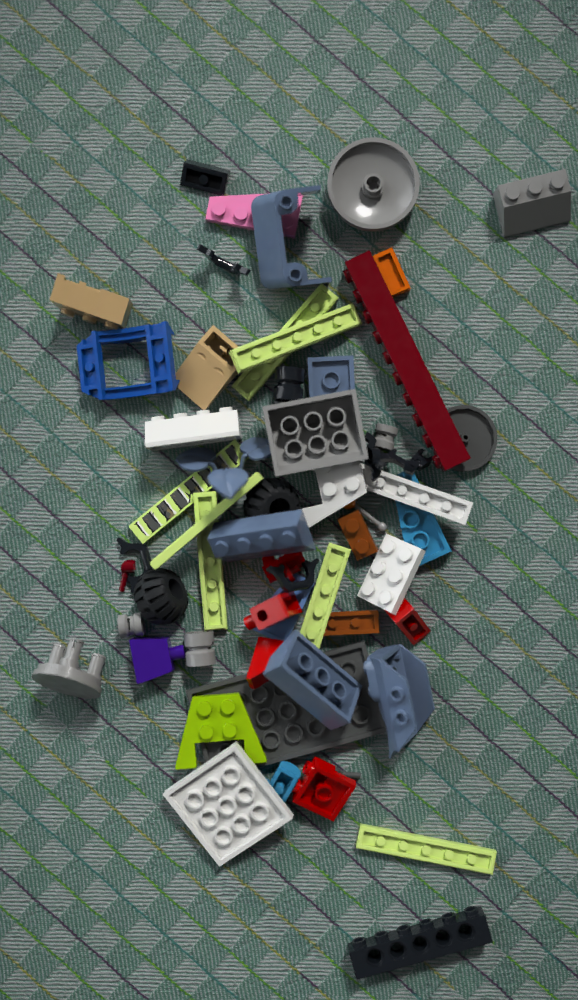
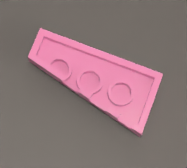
M264 194L211 196L205 218L206 222L254 231L251 204L257 196ZM303 195L298 196V206L293 213L281 215L284 237L295 238Z

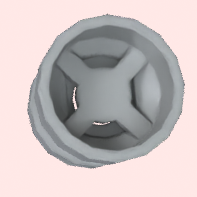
M377 423L375 428V438L377 440L375 448L386 451L393 450L395 445L393 440L397 436L399 429Z
M141 612L134 613L133 616L126 614L118 615V631L121 638L129 637L130 634H135L136 636L145 634L144 617L141 615Z

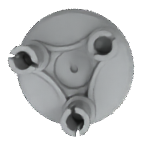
M70 638L67 647L57 643L53 644L48 662L41 663L34 669L32 679L38 684L59 693L79 698L96 699L102 693V677L100 675L106 657L93 653L87 672H84L79 668L78 662L84 642L80 639H77V642H75V638Z

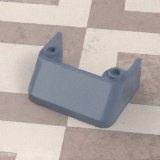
M321 185L276 191L257 196L252 201L251 211L260 279L262 285L267 289L332 282L331 277L308 280L307 270L302 264L297 262L287 263L281 215L291 214L297 209L298 196L317 194L321 191Z

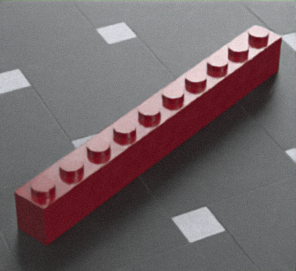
M370 250L344 262L345 270L342 271L346 282L348 284L352 283L355 289L352 291L357 304H362L365 310L362 312L366 323H371L374 332H372L376 344H381L385 351L382 353L383 359L387 366L391 364L394 370L392 377L396 385H401L404 391L402 398L406 406L411 405L414 411L412 415L413 421L417 428L421 426L425 434L422 435V439L426 447H431L434 453L432 460L436 468H441L445 472L471 459Z

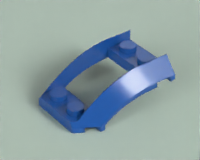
M163 321L153 325L148 324L116 330L91 331V335L77 345L81 391L99 400L131 398L175 391L180 380H176L171 336L175 334L168 322ZM147 341L151 382L106 388L101 345Z

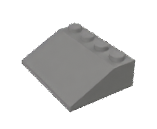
M356 389L262 406L275 477L369 459Z

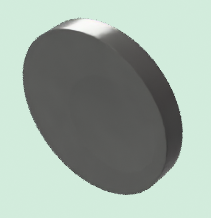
M458 405L447 409L471 458L451 468V470L467 472L480 468L490 460L497 446V431L492 419L481 409L470 405Z

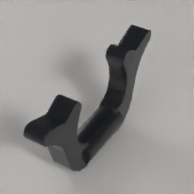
M201 244L196 249L215 265L230 273L248 276L251 271L236 262L232 264L216 256L213 250Z
M119 537L117 542L121 546V554L135 549L142 558L144 572L140 576L127 577V580L131 583V593H134V588L139 578L147 571L154 569L150 565L149 549L142 543H129Z
M319 559L311 562L305 560L301 563L306 572L305 580L288 581L284 575L283 564L278 567L269 566L266 568V571L275 576L284 591L304 590L310 588L314 583V570L319 563Z

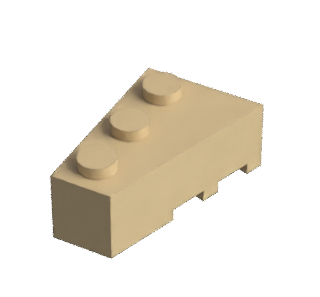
M57 274L50 301L61 310V314L73 318L74 315H79L83 317L82 320L92 324H96V321L105 323L104 327L116 330L118 327L126 328L133 305L129 298L104 289L99 290L86 286L87 283L79 281V283L66 280L65 275Z

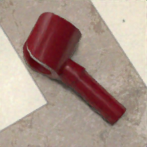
M125 560L122 563V578L119 591L124 592L128 573H135V560Z

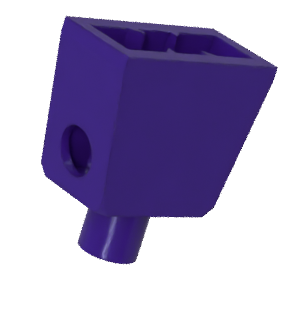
M134 637L129 640L137 684L172 672L175 669L174 660L185 658L184 644L171 647L169 637Z

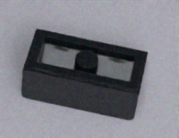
M187 159L183 163L180 185L224 196L230 170Z

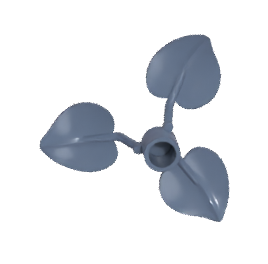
M254 437L245 440L240 445V451L244 454L241 456L239 468L217 469L215 463L212 462L216 458V453L211 449L203 447L192 448L182 452L176 457L175 462L178 463L179 467L190 472L202 471L208 465L211 466L213 471L208 475L209 484L222 495L223 499L228 498L232 500L234 495L248 482V473L243 470L246 458L249 457L253 461L263 460L271 456V451L267 438Z

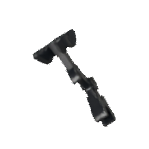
M369 432L365 434L369 459L365 460V464L372 471L370 475L372 482L379 478L382 472L380 469L384 468L385 462L394 463L402 467L404 473L413 475L416 470L421 471L430 466L432 462V456L429 458L422 456L424 449H419L410 461L397 456L396 449L391 450L389 453H381L379 448H374L377 441L376 438Z

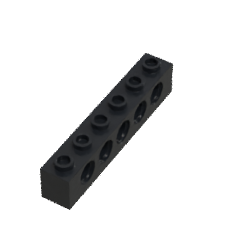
M470 906L459 913H445L441 918L433 920L431 918L423 919L419 924L411 926L407 924L401 925L397 930L390 932L379 931L372 937H357L348 943V949L356 980L493 943L481 906ZM462 925H469L466 931H459ZM440 931L447 932L442 938L436 937V934ZM418 937L424 938V941L420 944H416L413 941ZM396 943L402 945L398 950L391 949V946ZM371 950L379 951V954L376 956H370L368 953Z

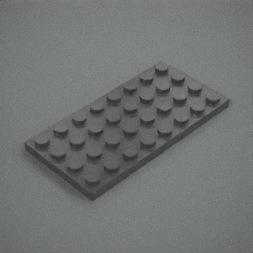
M365 641L323 652L362 685L350 723L333 730L327 728L270 680L256 689H251L246 679L248 673L186 690L190 705L193 696L240 693L263 751L267 756V762L254 763L257 768L387 732L378 702H375L368 693L369 682L363 667L364 662L369 656ZM244 740L200 743L205 763L236 741L245 751Z

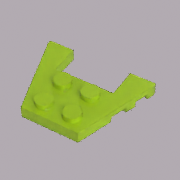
M239 692L192 697L175 765L176 770L197 768L196 743L243 739L245 753L253 763L267 762V756L263 751L259 737L255 732Z

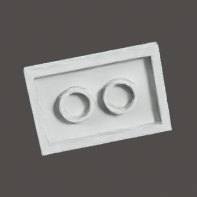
M386 534L357 596L396 615L426 551Z

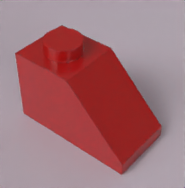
M405 598L396 615L384 610L413 646L431 632Z
M258 637L246 677L251 689H256L269 681L263 673L271 655L284 640Z

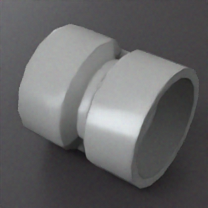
M213 630L184 633V645L189 648L185 653L186 666L199 667L216 664L215 650L211 648V645L214 644Z

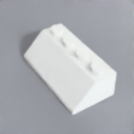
M233 407L219 408V412L210 413V410L196 411V415L187 416V413L174 414V418L165 419L164 416L151 417V421L145 422V448L150 451L242 439L238 410H233Z

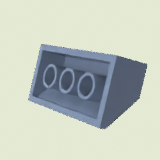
M302 509L214 522L207 538L215 558L227 562L312 551L316 548Z
M294 630L271 655L263 673L265 677L330 730L350 723L362 685L299 631Z

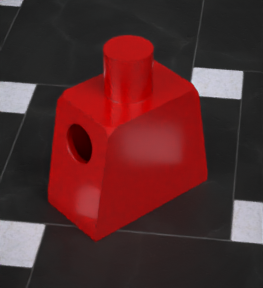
M294 591L286 592L250 608L251 615L243 620L248 630L256 627L258 630H263L296 616L303 611Z

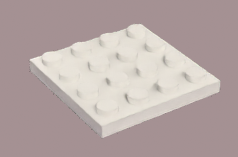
M237 741L173 784L163 793L166 800L219 867L292 820L294 815Z

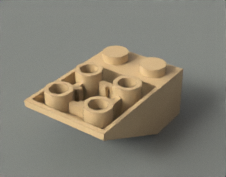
M213 325L199 340L175 373L176 380H180L177 388L201 409L206 410L238 374L229 354L230 350L238 348V346Z

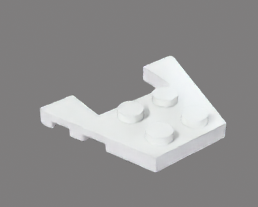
M360 461L315 469L323 503L302 508L309 528L367 493Z

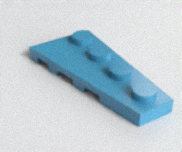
M403 471L397 474V476L419 483L415 473L410 475ZM395 500L403 540L426 551L419 566L452 551L433 513Z

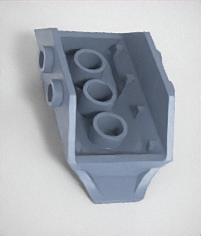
M402 644L377 649L367 657L363 666L364 672L368 677L369 696L375 702H378L387 728L390 759L418 733L435 710L427 666Z

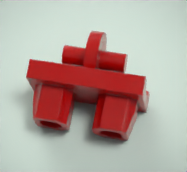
M302 552L284 554L277 559L274 556L263 557L264 566L262 568L271 584L277 579L274 575L267 572L266 568L269 566L278 567L283 564L285 578H289L290 582H294L293 574L300 571L299 568L303 567L301 563L305 559Z

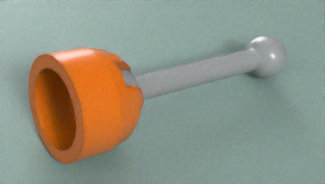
M357 499L343 507L344 509H359L362 515L378 526L379 531L387 529L385 523H380L358 506Z

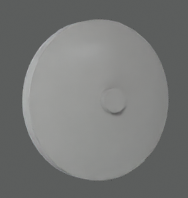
M377 137L363 138L343 148L333 160L327 180L329 201L336 214L348 225L369 232L387 230L402 222L412 211L420 187L418 169L409 153L395 142Z

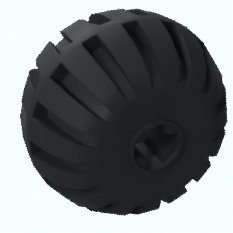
M266 478L246 494L247 498L244 500L243 505L245 508V518L299 510L300 500L296 490L287 481L279 478Z
M164 568L149 570L139 578L135 585V603L141 615L150 623L156 625L174 623L183 616L188 607V593L185 585L172 570Z

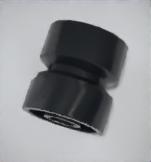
M291 366L276 367L274 380L278 385L274 387L273 400L288 402L303 399L304 389L300 385L304 383L305 369Z

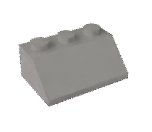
M566 169L498 185L493 193L504 238L571 221V188Z

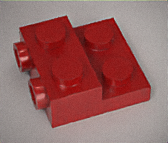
M315 756L312 762L307 760L303 766V776L301 779H298L292 790L293 803L334 822L356 788V781L336 772L335 765Z

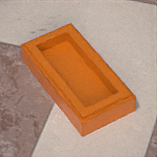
M392 247L373 255L393 298L410 291L409 283Z

